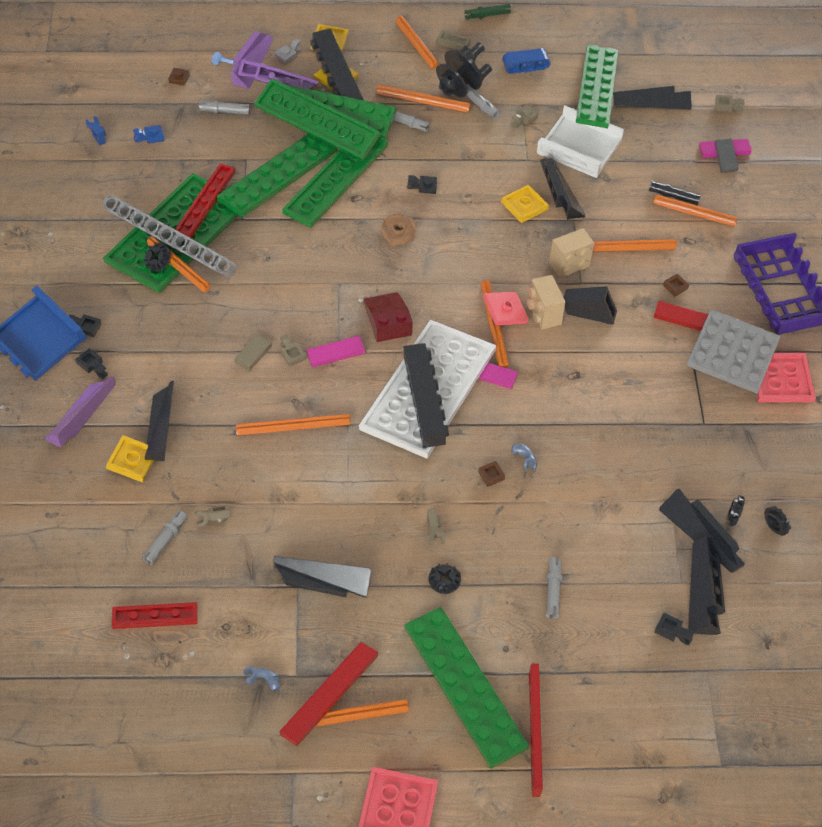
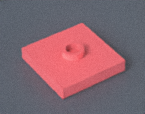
M517 292L484 294L483 299L495 326L527 324L529 321Z

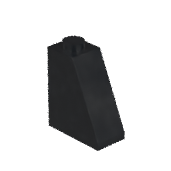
M607 286L566 289L563 298L566 301L565 310L568 315L606 324H614L617 309Z

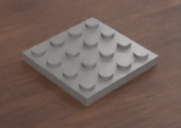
M711 309L686 366L757 394L781 336Z

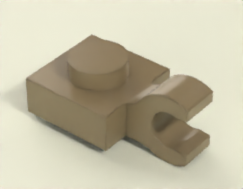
M716 95L715 111L732 112L733 108L736 112H743V106L739 105H744V99H733L731 95Z
M526 105L512 116L514 121L511 125L515 128L519 127L522 123L528 125L538 118L539 113Z
M287 334L280 337L282 341L280 342L282 347L281 354L289 367L306 360V355L298 342L292 344Z
M229 505L213 507L204 511H195V516L204 517L202 521L197 522L198 527L205 526L209 520L223 522L231 517Z
M436 508L427 509L430 544L434 545L435 538H440L441 543L445 544V534L438 529L442 526L440 515L436 514Z

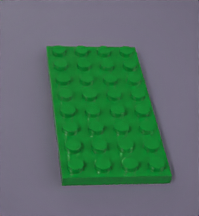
M192 173L149 216L176 229L207 183V180ZM216 201L192 239L207 247L238 214L219 201ZM135 227L103 257L104 262L160 294L180 272L170 263L161 271H152L146 267V262L143 259L146 257L145 252L149 250L147 240L152 235ZM159 240L187 265L194 260L192 257ZM154 253V254H155V259L158 260V261H160V260L158 259V254H157V253Z

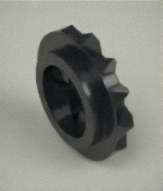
M154 243L145 252L146 257L143 260L146 262V267L150 270L161 271L169 264L171 253L169 248L163 243ZM154 253H157V254H158V259H159L160 261H158V260L155 259V254H154Z
M741 495L733 499L729 508L727 520L730 526H735L741 516L745 504V498Z
M775 505L766 508L764 516L769 528L781 536L788 534L791 529L789 525L790 520L787 519L782 509H778Z
M448 563L445 565L438 564L435 568L431 569L428 581L431 588L436 592L449 594L459 588L461 574L455 566H450ZM449 574V580L441 581V575Z

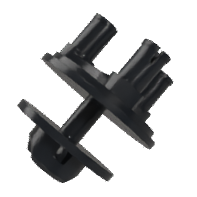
M477 42L471 50L468 46H464L460 51L450 49L445 53L446 64H439L436 67L439 89L445 95L451 96L454 94L459 98H464L468 94L466 84L477 90L482 86L484 78L492 71V67L489 64H484L480 69L475 64L476 57L485 50V47L480 42Z

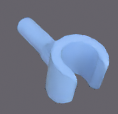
M219 52L214 53L211 63L214 65H218L220 61L233 64V60L222 57Z

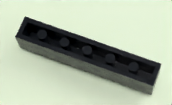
M331 28L312 33L311 47L316 51V58L322 64L323 74L327 75V82L329 87L333 88V94L363 100Z
M426 343L403 346L404 361L422 447L446 445V437L449 436L448 425L443 423L446 419L444 409H440V406H442L441 395L436 392L439 390L437 379L433 378L435 376L434 364L430 365V361H432L431 350H427Z

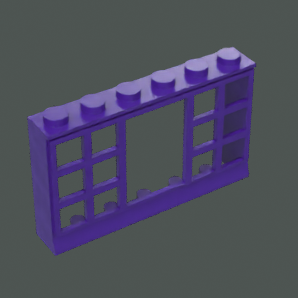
M796 233L737 244L736 251L734 252L735 262L741 268V273L745 276L749 288L755 294L756 301L762 307L763 314L769 320L771 329L777 335L822 325V286L817 287L815 285L818 279L817 273L809 274L808 272L810 261L808 259L801 260L802 247L794 248L793 246L797 236ZM783 249L787 257L776 259L772 251ZM768 252L771 260L761 262L757 254ZM752 255L756 264L750 265L746 256ZM790 261L793 270L783 271L779 263ZM774 264L778 273L768 275L763 266ZM759 267L763 276L757 277L753 268ZM796 273L809 296L771 303L760 281ZM812 300L816 308L805 310L801 302ZM796 303L800 312L789 314L785 305ZM780 306L785 315L778 316L774 307Z

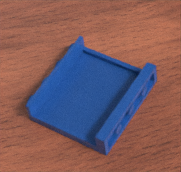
M38 286L32 289L35 297L0 325V351L5 356L9 354L11 356L9 360L16 367L20 365L22 367L20 371L26 378L30 376L34 381L38 380L87 338L82 328Z

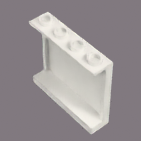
M564 106L562 116L545 139L541 137L538 141L537 154L552 158L556 162L597 178L622 142L624 129L610 123L608 129L575 123L577 110Z

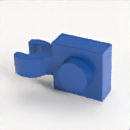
M94 116V122H89L87 119L86 126L92 131L95 140L99 145L105 144L104 136H106V131L103 126H99L98 118Z
M161 125L144 127V131L140 128L133 129L135 142L147 140V143L164 141Z

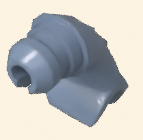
M523 443L519 445L513 444L511 452L526 458L524 461V471H527L528 467H532L533 472H535L537 462L533 455L534 453Z
M250 666L244 669V675H252L245 679L248 684H254L256 679L264 678L272 691L280 689V676L266 668Z

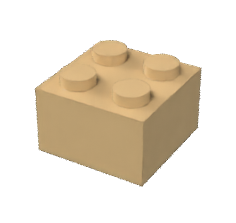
M584 228L552 240L549 264L559 278L590 266L594 241Z
M548 275L532 279L527 306L533 312L535 323L539 324L541 330L562 325L566 301L553 276Z

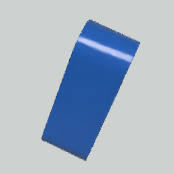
M542 48L508 52L502 57L506 72L509 74L545 70L550 66L547 52Z

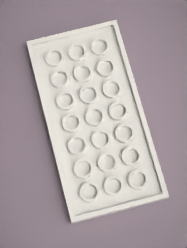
M430 320L414 344L426 343L427 350H431L432 361H430V365L434 364L435 376L433 378L437 379L439 390L436 392L441 395L442 406H440V409H444L446 421H443L444 425H449L495 353L496 345ZM403 359L359 424V430L428 459L435 446L422 447L405 361Z

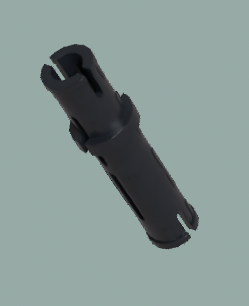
M655 181L651 182L649 188L651 192L697 206L701 195L674 188L670 184L665 185Z

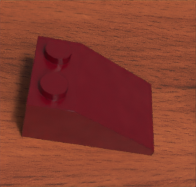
M398 292L363 299L376 342L412 336L413 321L408 307Z

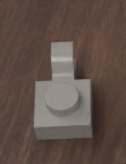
M295 39L290 46L284 45L274 52L275 58L285 65L288 64L302 50L298 46L301 44V41Z

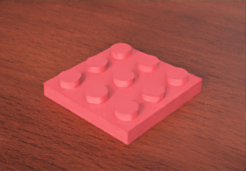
M806 353L773 354L760 389L756 394L758 403L815 401L816 396Z
M372 767L359 827H429L438 780Z

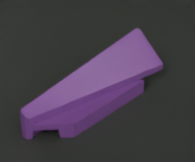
M254 31L233 59L234 69L231 71L232 84L246 89L251 87L254 78L238 75L240 61L244 59L262 64L273 41L272 36Z
M244 59L240 61L239 76L252 77L254 80L267 84L273 78L285 85L310 89L318 84L317 80L265 64H257Z
M114 376L109 377L106 381L90 384L58 425L45 436V440L62 448L70 436L74 438L116 385Z

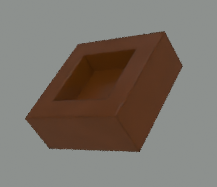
M173 68L168 78L169 83L185 86L190 76L189 70Z
M675 274L665 280L663 286L676 297L688 290L689 284L679 274Z
M496 461L484 465L478 470L487 487L505 480V474Z

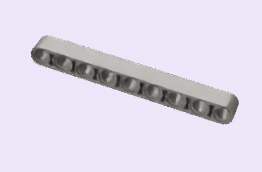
M110 195L104 199V208L114 215L224 276L231 277L236 273L237 266L233 261L115 196ZM228 264L227 269L224 270V266Z

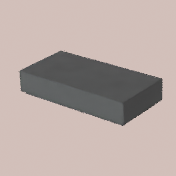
M732 138L715 140L714 144L721 173L737 171L739 168Z

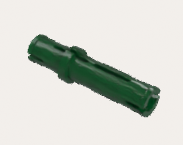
M509 3L484 8L480 6L477 9L465 10L464 14L467 15L464 16L468 20L510 14L511 10L508 8H511Z

